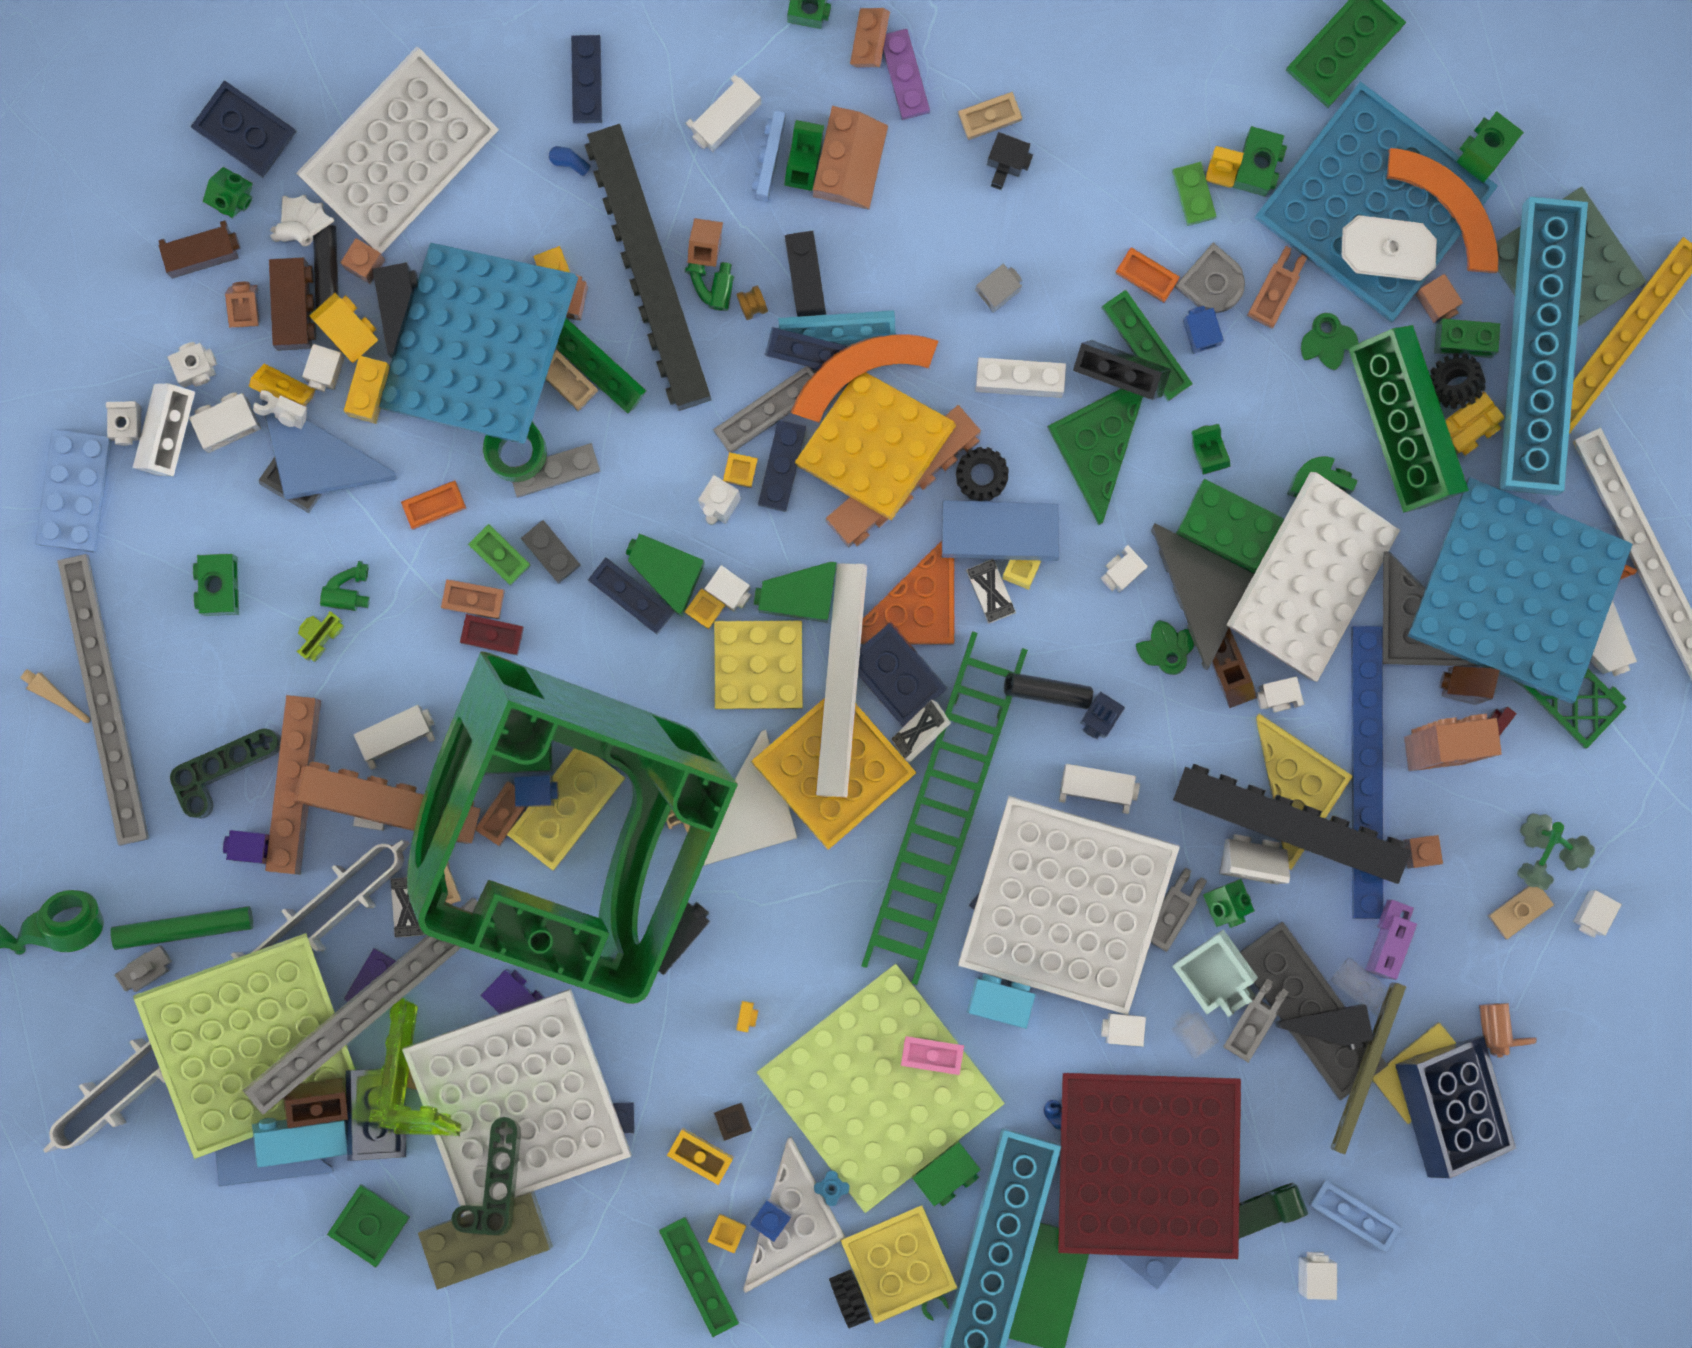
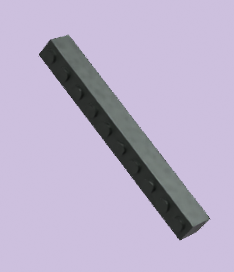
M616 124L589 133L587 136L590 143L584 145L589 160H596L599 169L593 172L598 188L604 187L607 197L602 198L607 215L613 214L616 221L615 225H611L616 242L622 241L625 251L620 253L625 269L631 268L634 278L629 280L634 296L640 295L643 306L638 307L643 323L649 322L652 333L647 334L652 351L657 349L659 351L661 360L656 361L661 378H668L670 387L665 390L670 405L676 404L678 411L711 401L705 377L621 125Z

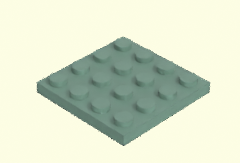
M1583 187L1578 188L1562 199L1588 202L1578 327L1647 282ZM1521 226L1496 242L1498 272L1514 296Z

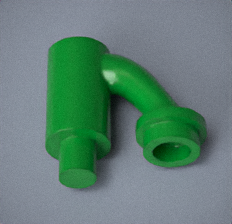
M688 263V267L685 268L684 272L690 274L699 298L709 305L711 309L718 311L729 310L734 276L730 274L732 264L720 263L719 272L714 273L712 289L709 291L701 276H706L705 265Z
M358 561L356 567L333 576L326 586L322 587L320 606L356 611L357 607L368 608L370 597L360 596L359 591L342 589L340 586L355 578L357 583L361 581L366 582L369 565L363 564V561Z

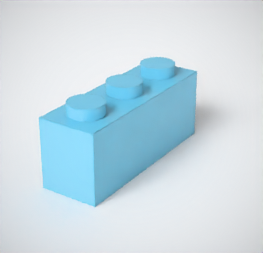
M265 1118L256 1124H252L255 1158L258 1168L347 1155L344 1120L294 1128L287 1127L286 1119L276 1121L275 1118Z

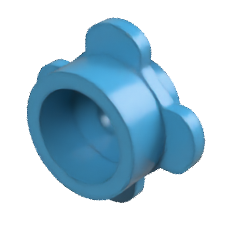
M834 1170L828 1171L826 1177L814 1185L815 1193L821 1194L829 1206H835L838 1203V1199L843 1194H847L850 1189L849 1184L842 1182L838 1178V1173ZM832 1185L835 1189L830 1191L829 1186Z

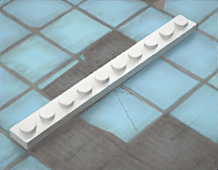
M1599 428L1574 440L1573 444L1620 538L1633 544L1629 556L1692 681V609L1602 429Z

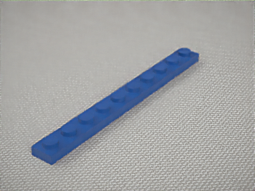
M1382 626L1351 627L1352 829L1358 831L1360 826L1378 832L1376 838L1383 840ZM1352 868V919H1380L1383 912V879Z

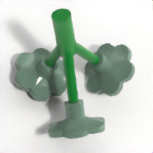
M1535 813L1530 814L1527 817V823L1522 824L1520 828V833L1525 837L1524 842L1526 846L1531 848L1537 846L1541 849H1546L1541 859L1537 860L1535 865L1524 863L1519 868L1517 874L1520 878L1524 879L1528 886L1547 890L1554 879L1546 871V861L1555 844L1560 843L1564 846L1559 857L1565 862V867L1571 871L1576 870L1578 867L1582 869L1588 867L1590 858L1595 854V847L1590 844L1589 839L1585 836L1565 840L1562 837L1564 825L1561 822H1555L1552 825V818L1546 814L1541 816Z

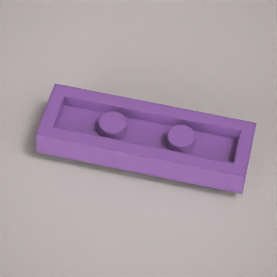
M908 29L886 34L883 54L901 119L905 120L930 113Z

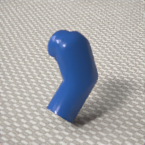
M555 146L549 152L548 158L553 165L572 168L581 176H585L591 168L588 162L570 148Z
M1049 1100L1044 1106V1115L1055 1129L1061 1130V1104L1057 1100Z

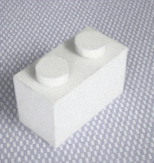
M236 392L228 394L221 399L222 403L213 407L211 405L202 406L194 411L195 415L189 417L201 446L206 452L211 453L261 429L253 409L244 394L238 395Z
M1307 1252V1257H1299L1298 1293L1306 1299L1337 1300V1263L1331 1260L1329 1255H1324V1252Z

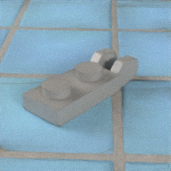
M1187 868L1183 870L1174 887L1171 886L1166 894L1151 939L1152 944L1165 952L1169 950L1197 904L1196 899L1207 882L1202 877L1197 880L1190 896L1181 892V888L1190 877L1191 871Z
M1269 979L1265 981L1257 996L1252 998V1002L1247 1006L1223 1046L1248 1063L1277 1017L1278 1009L1289 993L1284 988L1282 991H1279L1272 1007L1262 1002V999L1272 987L1273 982Z

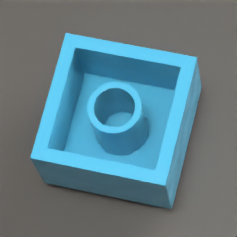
M983 974L982 979L975 978L967 1013L1027 1029L1036 995L1029 992L1030 986L1011 982L1010 987L1000 985L1001 978Z

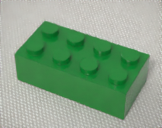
M1204 479L1200 483L1175 534L1255 574L1284 518Z

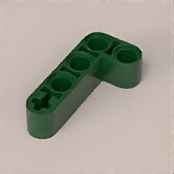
M259 729L173 768L170 774V782L184 813L189 817L199 819L210 815L213 810V801L206 785L279 753L280 735L270 729ZM264 736L273 738V741L269 743V749L263 746L254 749L249 743L251 742V744L257 746L265 742ZM243 746L247 753L246 758L242 762H236L233 757L236 748ZM216 758L220 765L219 769L215 774H209L206 768L209 760ZM189 770L192 774V781L189 785L183 786L180 783V775L182 772ZM196 797L202 798L204 802V807L199 813H195L191 809V803Z
M500 1117L493 1122L490 1129L483 1207L463 1205L456 1208L451 1217L452 1224L456 1230L469 1234L501 1236L508 1233L511 1229L521 1141V1127L515 1120ZM506 1123H508L509 1128L513 1129L512 1134H507L506 1144L512 1145L511 1150L504 1147L497 1148L498 1143L504 1145V1135L499 1134V1130L505 1128ZM506 1153L510 1157V1164L507 1168L500 1170L496 1166V1159L500 1154ZM499 1183H503L507 1188V1194L501 1200H497L493 1196V1189ZM466 1211H470L474 1215V1222L468 1228H464L460 1223V1217ZM496 1213H500L504 1218V1224L499 1230H493L490 1226V1218Z
M1289 1183L1240 1202L1239 1239L1277 1223H1289L1308 1215L1298 1186L1294 1183Z

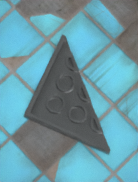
M1154 523L1151 529L1152 535L1155 536L1160 549L1161 559L1173 583V590L1177 601L1186 617L1187 627L1195 647L1197 646L1202 659L1201 664L1204 669L1208 670L1229 628L1227 623L1254 574Z
M1384 551L1383 664L1478 666L1408 637L1426 588L1390 551Z

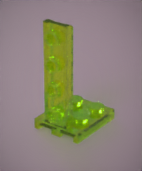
M402 997L390 1009L391 1024L389 1035L385 1042L387 1051L385 1064H383L381 1069L382 1085L381 1092L377 1097L378 1110L370 1109L369 1122L380 1123V1127L384 1129H394L395 1134L460 1136L462 1124L452 1120L450 1114L438 1113V1108L431 1106H420L419 1111L411 1110L410 1107L404 1106L409 1067L402 1049L413 1045L418 1007Z

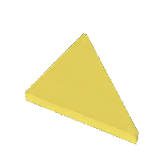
M1258 714L1256 716V723L1272 799H1275L1276 795H1280L1293 800V807L1302 810L1304 805L1322 811L1320 817L1326 818L1353 776L1261 714ZM1281 841L1282 849H1287L1289 870H1292L1304 849Z

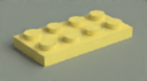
M575 748L552 776L553 782H558L559 792L558 799H553L554 806L528 807L507 834V836L553 871L626 779L599 757Z

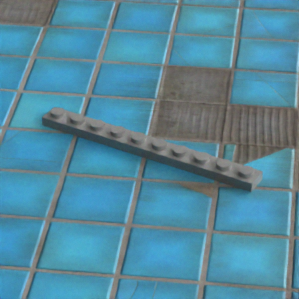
M84 554L57 560L117 842L119 846L148 840L147 825L89 555Z
M471 898L461 909L473 912L478 901L475 898ZM427 935L242 1091L258 1111L264 1115L462 947Z

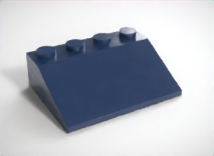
M1484 1036L1422 1053L1395 1064L1427 1177L1450 1179L1516 1149Z

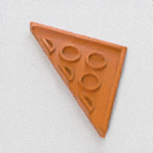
M942 541L863 618L861 644H865L888 623L892 622L911 645H954V558H942Z

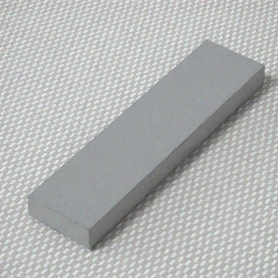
M808 366L804 367L714 428L713 431L726 450L733 453L773 426L778 420L789 415L802 388L815 374L813 369Z

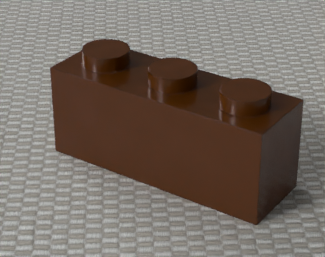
M304 257L269 259L273 346L277 351L311 349L312 340H316V325L311 323V318L309 317L311 312L315 311L314 295L310 294L309 283L314 282L313 267L308 266V262Z

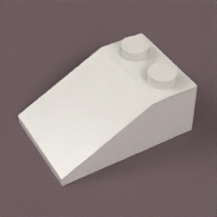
M1234 834L1233 839H1225L1219 874L1276 885L1289 883L1290 872L1287 849L1279 848V842L1263 840L1262 845L1250 843L1251 837Z

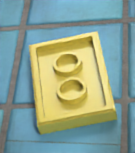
M1437 1022L1387 1063L1388 1066L1377 1073L1372 1080L1407 1124L1411 1122V1118L1395 1064L1422 1053L1456 1044L1440 1022Z

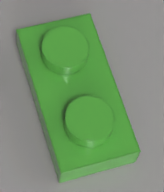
M1197 162L1173 169L1172 173L1187 226L1215 219L1216 213L1202 163Z
M489 524L468 544L510 586L531 566Z

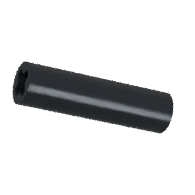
M328 225L313 235L316 309L334 293L339 296L336 226Z
M1012 672L1007 674L1004 681V693L1007 696L1088 709L1093 700V689L1091 686Z

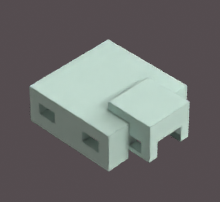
M1224 929L1179 959L1172 966L1206 1014L1220 1005L1226 1015L1230 1017L1235 1011L1252 1002L1253 997H1256L1249 986L1258 977Z

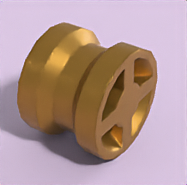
M758 285L752 287L751 291L747 293L742 291L736 293L746 320L752 319L754 314H765L768 312Z

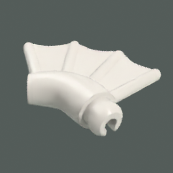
M306 195L297 198L283 196L281 223L270 229L274 233L270 236L275 242L297 240L302 246H308L313 241V235L333 223L334 218L326 215L322 202L312 203L307 199Z

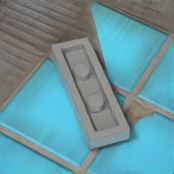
M592 443L546 457L542 469L534 477L526 481L512 483L516 496L519 498L601 471Z

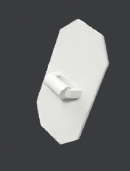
M1358 215L1342 228V258L1355 273L1421 281L1436 268L1437 239L1423 223Z

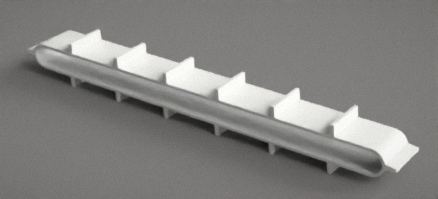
M400 840L395 845L378 844L347 870L342 866L334 865L332 869L338 878L298 913L293 909H283L281 912L288 921L253 952L272 946L377 854L386 848L391 849L395 857L393 865L308 938L311 947L315 951L326 950L320 938L361 903L366 908H374L376 906L369 896L400 870L404 862L402 852L410 843ZM233 952L231 954L233 959L245 955L243 952ZM143 1038L131 1040L129 1043L136 1053L98 1086L93 1082L83 1083L78 1086L85 1097L52 1125L49 1132L51 1142L43 1149L45 1153L59 1148L67 1149L79 1146L107 1123L112 1127L125 1124L126 1120L120 1112L156 1080L160 1079L165 1083L159 1067L74 1142L66 1139L64 1135L65 1125L152 1050L150 1041L146 1042Z

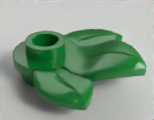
M1322 313L1314 319L1312 330L1304 335L1301 342V355L1304 360H1310L1318 356L1319 360L1326 367L1336 370L1343 361L1344 350H1348L1349 347L1358 344V338L1352 328L1341 325L1337 316L1332 313ZM1328 323L1331 326V331L1328 333L1323 332L1321 325Z
M1161 620L1156 621L1150 641H1142L1136 644L1137 653L1143 662L1147 665L1159 666L1168 675L1179 674L1185 669L1187 655L1194 648L1189 629H1184L1177 633L1172 625ZM1176 656L1178 660L1175 663H1169L1167 658Z

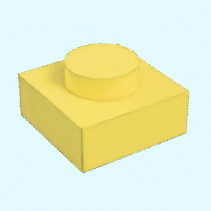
M1009 560L1002 579L1029 590L1041 561Z

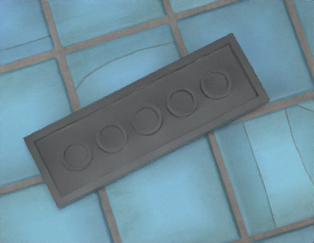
M1283 922L1277 924L1240 951L1258 977L1254 984L1259 991L1267 979L1273 982L1270 991L1264 996L1271 1007L1279 991H1282L1283 988L1289 991L1278 1009L1279 1013L1277 1016L1280 1020L1345 1007ZM1289 1031L1336 1097L1342 1100L1349 1095L1367 1047L1349 1050L1348 1045H1339ZM1382 1057L1374 1076L1388 1066Z

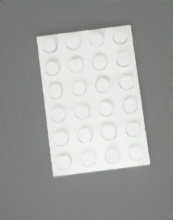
M416 47L296 174L370 247L382 254L499 129L419 47Z
M1310 472L1229 619L1227 626L1311 681L1318 682L1383 563V552L1390 550L1400 530L1318 473Z

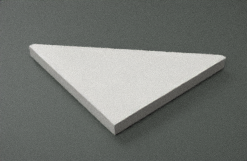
M766 730L761 731L735 778L738 786L704 865L797 838L788 804L751 763L756 756L770 745Z
M792 1137L787 1139L770 1196L773 1202L792 1214V1217L775 1242L762 1233L759 1234L743 1288L745 1293L846 1238L829 1205L826 1204L825 1198L821 1194L815 1193L814 1185L816 1181Z

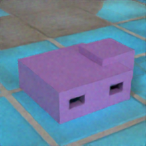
M1392 899L1386 901L1377 926L1380 928L1365 971L1386 979L1397 980L1417 923L1410 921L1414 910L1413 907Z

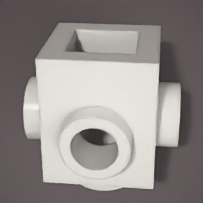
M190 342L179 347V352L167 356L176 379L183 388L192 384L195 387L201 386L210 381L209 377L216 375L213 366L217 365L216 359L211 349L206 350L200 343Z

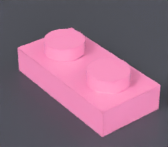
M905 1036L901 1066L960 1075L964 1045Z

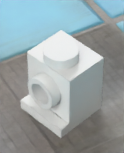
M135 401L106 402L107 438L115 441V445L121 446L133 445V441L140 440L141 405ZM125 418L126 425L119 428L118 420Z
M1129 545L1122 551L1124 557L1121 558L1119 554L1106 565L1109 571L1101 577L1103 583L1111 591L1116 589L1120 593L1148 567Z
M1297 676L1259 686L1260 692L1256 693L1260 709L1273 708L1274 713L1291 709L1290 703H1293L1294 708L1304 705Z

